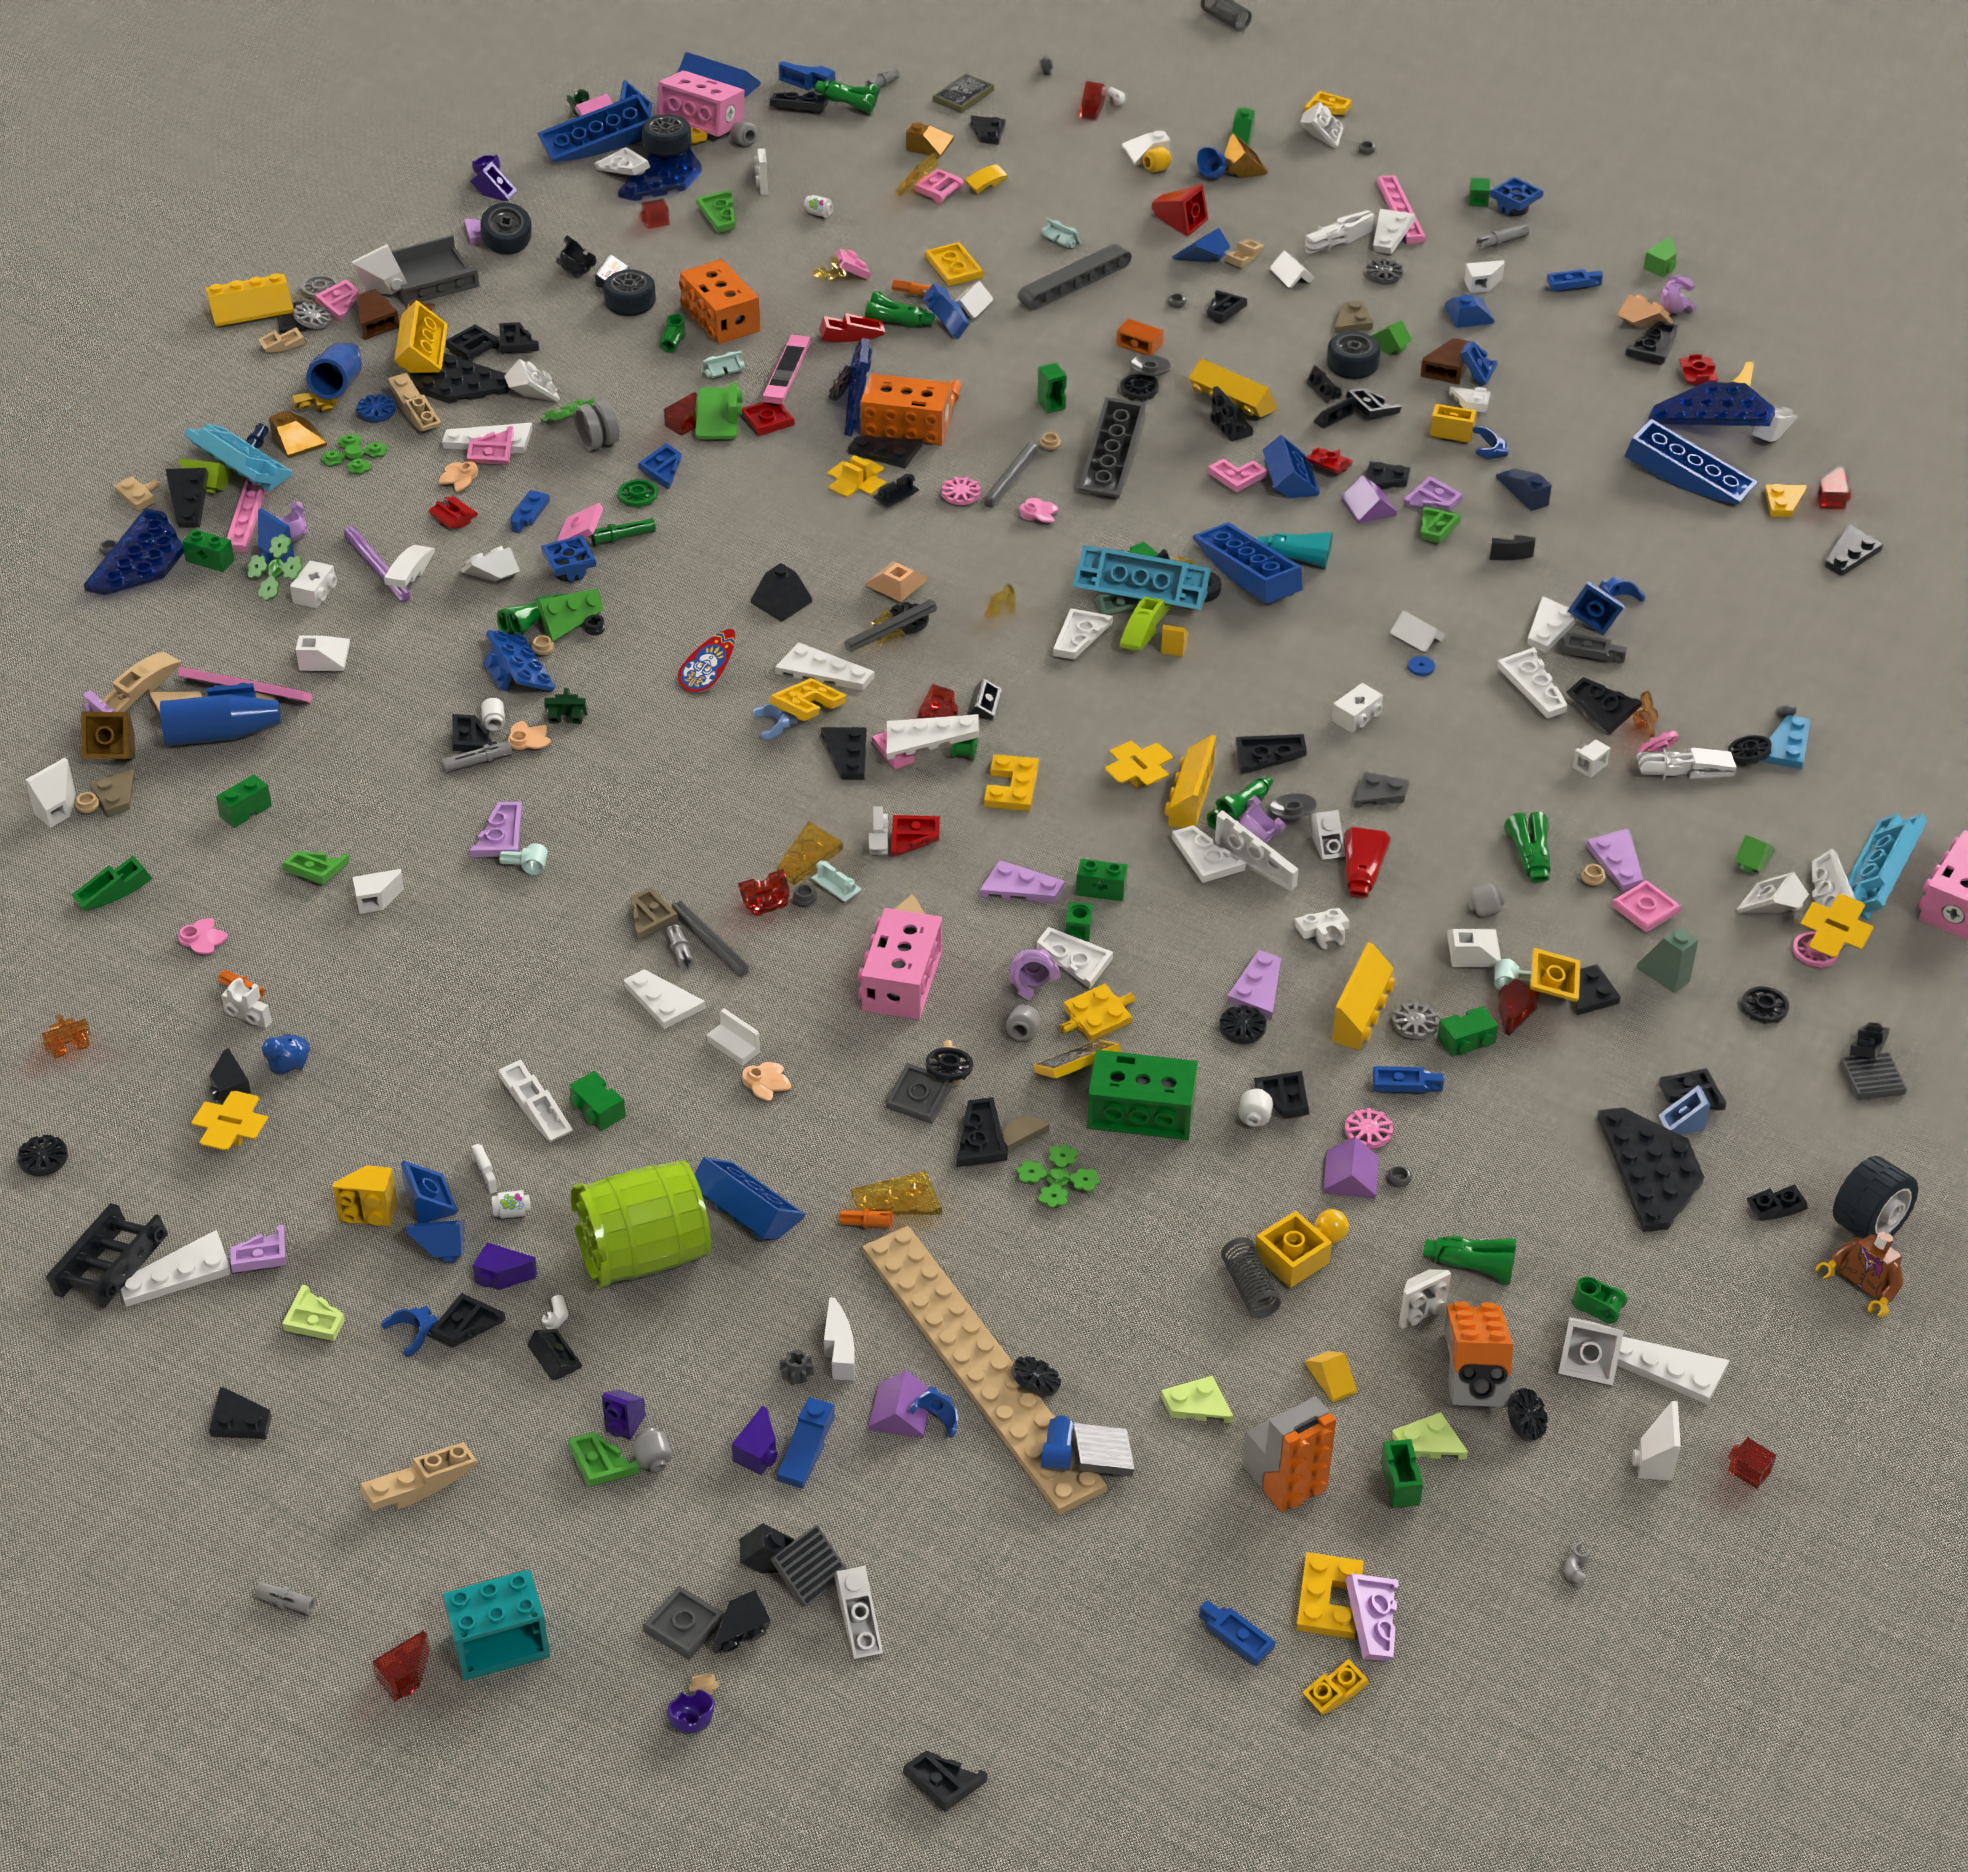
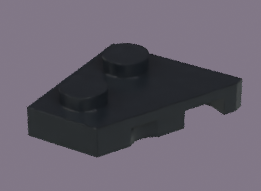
M1216 290L1215 298H1212L1211 305L1207 309V316L1218 322H1224L1247 306V298Z
M520 322L499 323L501 353L539 350V342L531 338V334L528 330L524 329Z
M1366 388L1348 390L1346 394L1347 399L1352 396L1355 397L1354 406L1365 417L1370 419L1399 414L1402 408L1397 403L1392 406L1385 403V397L1377 395Z
M452 714V751L469 752L483 748V745L486 744L489 746L497 744L496 741L492 742L489 739V732L485 727L481 726L476 715Z
M1598 964L1580 969L1579 1000L1576 1002L1577 1016L1620 1004L1621 996Z
M1302 1071L1254 1078L1255 1088L1262 1089L1271 1096L1273 1107L1284 1119L1310 1115Z
M220 1387L209 1429L211 1437L267 1439L272 1418L271 1411L235 1392Z
M927 1750L904 1765L903 1774L944 1812L986 1783L988 1777L985 1771L979 1770L978 1774L962 1769V1763L952 1759H943L940 1755Z

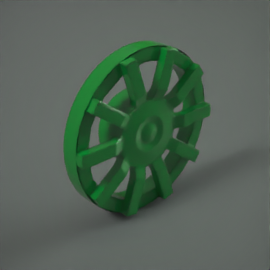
M643 479L627 481L618 489L620 502L626 504L627 507L635 506L641 508V506L651 505L658 496L656 485Z

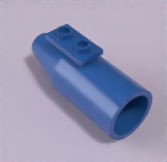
M336 343L330 345L322 354H318L309 364L306 375L307 384L311 391L324 399L339 397L361 372L362 359L360 348L354 343Z
M239 683L229 686L217 685L207 688L208 696L160 701L161 727L166 747L236 740L281 724L279 701L256 698L253 683Z

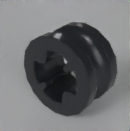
M600 615L586 617V633L593 636L602 634L605 631L604 618Z

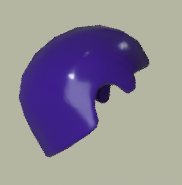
M484 155L476 161H472V168L475 174L491 161L500 169L501 165L498 155Z
M700 1689L696 1690L692 1696H686L684 1692H681L675 1701L669 1703L667 1718L672 1727L678 1732L688 1734L699 1733L709 1726L715 1702L710 1694Z

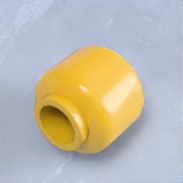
M1163 146L1148 149L1143 157V165L1151 173L1164 171L1169 168L1172 157L1170 152Z

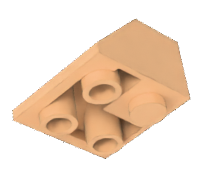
M1629 294L1617 314L1623 321L1639 329L1652 327L1658 321L1671 324L1674 322L1669 317L1670 313L1664 310L1663 306L1656 302L1651 304L1647 302L1645 297L1639 294L1636 297Z
M892 561L867 581L866 586L902 602L927 581V577Z

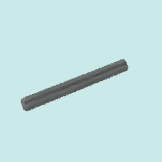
M1028 443L985 496L984 504L986 506L993 507L1036 454V444Z
M929 599L847 639L844 642L846 650L853 652L937 610L936 602Z
M682 900L672 904L673 910L678 914V917L739 976L748 974L749 965Z

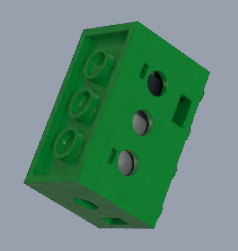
M1096 1050L1088 1095L1087 1129L1189 1140L1196 1093L1198 1061Z

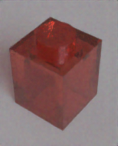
M664 199L641 203L642 210L639 211V216L647 229L670 225L669 208Z
M1747 1437L1741 1445L1736 1444L1732 1448L1728 1456L1731 1459L1728 1471L1758 1489L1771 1474L1777 1455Z

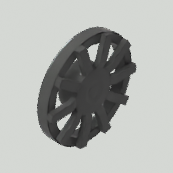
M1383 258L1382 260H1373V262L1367 265V275L1370 279L1379 283H1393L1402 278L1403 268L1402 265L1396 263V260L1391 261Z

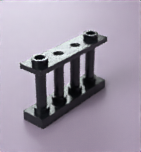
M110 1203L46 1275V1279L55 1296L63 1298L74 1286L92 1291L100 1308H105L122 1289L126 1280L135 1274L165 1239L168 1232L160 1215L155 1214L145 1226L126 1221L119 1205ZM121 1231L137 1235L130 1244L114 1240ZM105 1249L121 1253L114 1263L98 1259ZM89 1268L105 1271L98 1281L82 1277Z

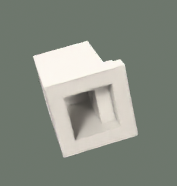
M1595 739L1582 749L1577 748L1572 767L1590 778L1608 765L1610 747Z

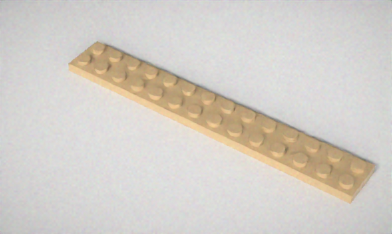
M909 1226L903 1227L863 1245L862 1253L1058 1516L1106 1493L1107 1485L1097 1472L1078 1470L1073 1440L1071 1441L1072 1457L1070 1471L1041 1468L1043 1444L1047 1442L1050 1419L1055 1418L1038 1395L1027 1391L1015 1381L1011 1374L1012 1360Z

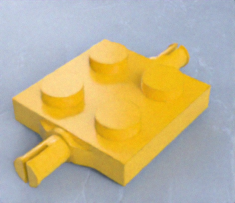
M1104 983L1064 1002L1063 1009L1070 1016L1071 1020L1060 1024V1030L1063 1034L1077 1029L1090 1042L1132 1023V1015L1124 1006L1135 1002V996L1130 992L1119 998Z

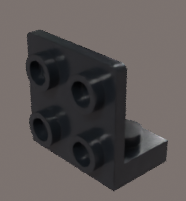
M1218 386L1213 387V395L1211 396L1212 412L1210 413L1212 423L1231 442L1252 436L1253 428L1237 412V406Z

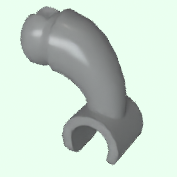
M1580 1542L1574 1545L1573 1552L1566 1560L1564 1568L1567 1580L1576 1587L1582 1586L1586 1581V1574L1581 1572L1578 1565L1586 1564L1590 1556V1550L1585 1554L1578 1553L1582 1545Z

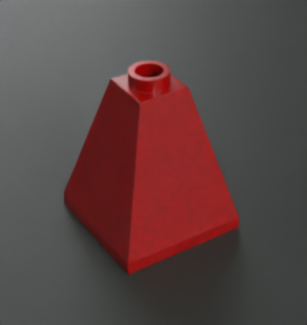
M1202 184L1160 195L1151 204V208L1157 218L1185 236L1191 235L1208 220Z

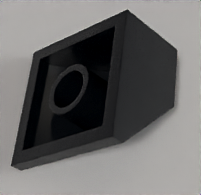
M782 563L764 574L751 598V604L781 622L813 602L811 595L797 572Z

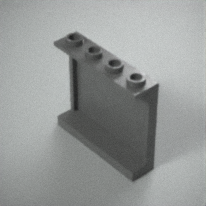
M453 235L391 251L408 283L401 285V290L396 292L405 306L412 305L416 300L423 302L479 287L478 270L475 266L469 267L455 248Z

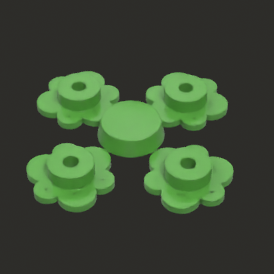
M595 399L572 401L562 406L558 412L556 409L545 412V417L541 418V421L549 419L554 421L574 414L577 406L584 404L591 406Z
M347 434L338 439L340 447L345 448V454L339 453L337 450L327 451L323 453L321 462L325 463L326 466H334L335 464H341L346 456L347 458L354 459L347 464L348 472L351 474H363L364 471L371 469V465L368 460H363L359 457L363 454L370 455L371 458L385 456L388 447L383 445L382 442H373L368 444L367 448L363 450L360 446L362 444L361 437L359 435Z
M284 534L274 537L271 541L270 552L276 559L272 560L269 565L265 562L266 558L264 556L254 555L251 562L247 565L250 578H260L268 568L270 577L262 581L261 588L258 591L259 596L263 597L266 601L270 600L271 597L275 598L279 593L280 583L276 581V578L284 574V577L287 579H296L303 569L301 565L302 558L299 556L289 557L285 563L279 559L289 551L291 539Z
M1066 1144L1050 1148L1049 1161L1055 1163L1058 1168H1054L1048 1173L1043 1168L1042 1163H1034L1031 1160H1025L1022 1166L1017 1168L1019 1180L1023 1183L1031 1182L1037 1184L1040 1179H1044L1047 1176L1050 1186L1041 1189L1042 1194L1039 1195V1202L1047 1204L1049 1208L1062 1207L1067 1204L1068 1191L1062 1188L1068 1185L1069 1180L1074 1184L1075 1189H1082L1086 1192H1092L1095 1186L1100 1184V1179L1097 1177L1098 1173L1094 1169L1085 1170L1080 1168L1077 1170V1173L1071 1175L1065 1169H1062L1067 1165H1074L1075 1158L1078 1156L1077 1150L1069 1148Z

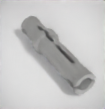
M1524 223L1499 232L1492 231L1489 235L1477 237L1476 245L1482 243V245L1478 246L1479 249L1489 246L1496 247L1502 242L1528 236L1530 229H1524L1528 227Z
M509 740L490 746L486 744L483 745V748L443 758L441 759L445 773L481 762L487 761L490 763L493 762V759L512 755V748Z

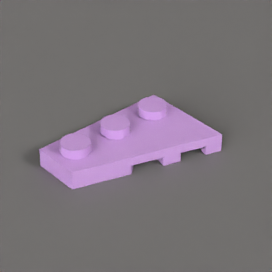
M1629 828L1587 840V849L1621 892L1631 890L1643 882L1642 872Z

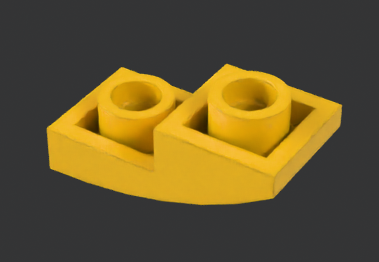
M995 164L973 173L965 179V182L978 195L989 185L993 188L1008 178V175Z
M314 393L293 395L291 403L293 409L299 408L304 410L313 404L315 411L322 410V412H328L334 409L338 400L337 398L324 399Z
M1348 1659L1329 1676L1324 1673L1302 1693L1321 1715H1324L1354 1697L1370 1683L1365 1675Z

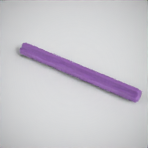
M355 527L345 528L346 538L384 581V577L390 568ZM388 585L401 601L404 602L406 599H410V591L407 588Z

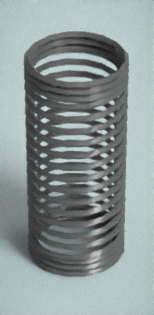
M1201 0L1202 10L1238 31L1244 30L1250 24L1251 11L1233 0H1215V2L1214 0H1207V3L1206 0Z
M1239 1237L1226 1243L1222 1248L1221 1256L1249 1314L1254 1318H1265L1275 1313L1280 1308L1281 1298L1252 1240L1246 1237ZM1240 1243H1248V1244H1243V1245H1239V1246L1235 1247V1248L1232 1249V1250L1228 1253V1255L1226 1256L1227 1252H1228L1232 1247H1234L1235 1245H1238V1244H1240ZM1244 1246H1250V1248H1249V1247H1248V1248H1242V1249L1236 1251V1252L1233 1253V1254L1230 1256V1258L1228 1259V1256H1229L1233 1251H1235L1236 1249H1238V1248H1240V1247H1244ZM1243 1250H1248L1247 1252H1243V1253H1241V1254H1238L1236 1257H1234L1233 1259H1231V1258H1232L1234 1255H1236L1237 1253H1239V1252H1241V1251H1243ZM1273 1296V1298L1268 1303L1261 1306H1253L1264 1303ZM1276 1298L1275 1302L1269 1307L1261 1310H1253L1255 1308H1262L1267 1306Z

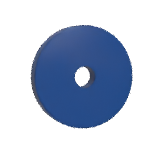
M1416 656L1409 660L1408 669L1414 675L1428 676L1434 672L1435 663L1428 657Z

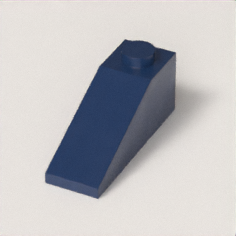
M1515 468L1496 474V478L1530 511L1549 506L1552 485L1541 474Z

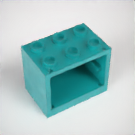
M530 1569L443 1593L449 1631L463 1681L550 1657L545 1617Z

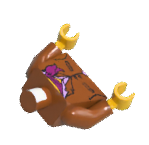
M1884 1231L1879 1232L1877 1236L1869 1235L1864 1239L1858 1237L1844 1243L1830 1256L1831 1260L1828 1263L1822 1262L1816 1266V1272L1821 1271L1824 1266H1827L1829 1272L1823 1278L1829 1279L1834 1276L1835 1267L1838 1265V1272L1877 1299L1870 1302L1868 1311L1874 1313L1880 1305L1881 1310L1877 1315L1880 1318L1888 1315V1302L1892 1303L1903 1286L1902 1268L1900 1266L1901 1254L1890 1247L1893 1237Z

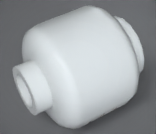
M1262 1089L1246 1091L1240 1099L1238 1108L1239 1118L1243 1123L1252 1127L1265 1125L1271 1117L1273 1100Z

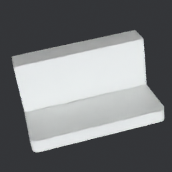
M1285 250L1270 266V270L1290 289L1301 277L1308 283H1311L1315 278Z
M978 281L968 287L955 301L958 302L959 306L965 310L971 319H974L993 301V297L983 284Z
M1402 610L1390 631L1394 636L1423 652H1427L1434 638L1442 641L1446 635Z
M723 1008L720 1011L721 1024L706 1035L707 1042L743 1066L760 1053L759 1032Z

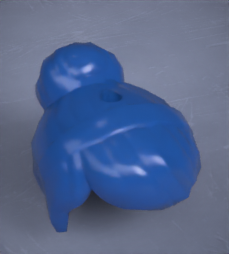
M1203 147L1198 151L1196 159L1199 168L1198 172L1203 177L1211 180L1221 177L1226 169V157L1219 150L1211 147Z
M289 1034L276 1038L270 1037L262 1045L263 1056L267 1058L269 1068L275 1074H284L296 1067L302 1071L308 1058L307 1053L311 1050L310 1043L305 1038Z

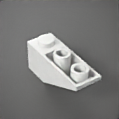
M1775 407V409L1769 408L1766 411H1760L1752 435L1769 442L1777 441L1794 423L1798 415L1792 414L1793 410L1786 407Z
M866 1566L837 1571L834 1578L853 1658L858 1659L883 1654Z

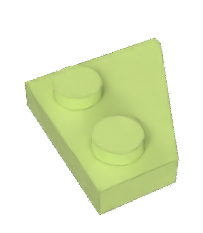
M1213 1375L1161 1390V1398L1171 1418H1193L1199 1421H1207V1417L1223 1418L1224 1423L1233 1422V1414Z
M1441 1412L1392 1430L1391 1437L1394 1441L1412 1440L1416 1458L1441 1459V1455H1458V1460L1467 1458V1449Z

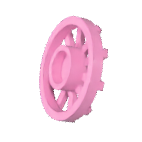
M956 476L954 479L945 481L941 494L951 504L967 505L979 499L981 488L978 481L971 480L969 477L958 478Z
M1674 730L1668 733L1662 732L1659 737L1650 738L1651 741L1642 743L1637 751L1638 753L1645 751L1662 752L1663 747L1667 749L1679 740V736Z
M1805 932L1796 937L1792 950L1795 958L1805 963V966L1809 967L1810 965L1823 969V967L1832 966L1838 959V956L1829 959L1825 954L1810 949L1809 944L1816 932ZM1809 938L1808 943L1803 941V939ZM1798 943L1803 945L1805 948L1797 947Z
M1371 1108L1360 1111L1355 1110L1346 1119L1345 1134L1348 1139L1355 1137L1351 1132L1358 1131L1356 1138L1367 1140V1142L1360 1141L1369 1149L1379 1148L1391 1140L1393 1122L1382 1111L1378 1112L1371 1110ZM1350 1123L1357 1125L1356 1127L1349 1128ZM1387 1126L1388 1129L1379 1128V1127ZM1379 1132L1385 1133L1387 1136L1383 1138ZM1375 1138H1377V1139L1379 1140V1141H1376V1142H1371V1140H1373V1139H1375Z

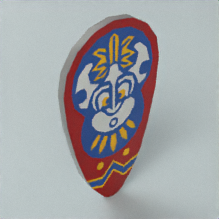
M726 629L709 638L681 665L678 671V681L685 691L693 694L704 693L711 690L719 682L735 650L736 633L733 629Z

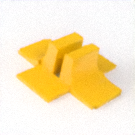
M854 455L850 458V463L842 461L827 472L828 475L837 479L828 488L844 497L851 496L858 489L872 495L887 483L876 477L885 468L869 459L863 460Z
M1130 740L1109 750V753L1118 761L1106 766L1105 771L1121 784L1130 781L1136 788L1142 786L1143 783L1149 786L1169 776V773L1161 766L1172 760L1173 755L1159 743H1154L1141 749Z
M1843 894L1836 896L1830 908L1812 902L1800 923L1804 927L1817 931L1809 944L1810 949L1832 958L1838 956L1845 944L1862 950L1874 929V926L1858 920L1865 904Z
M231 1091L223 1105L204 1101L191 1122V1125L207 1128L199 1143L203 1146L225 1151L229 1150L231 1145L240 1146L243 1142V1137L255 1140L268 1120V1116L253 1113L260 1098L243 1092Z

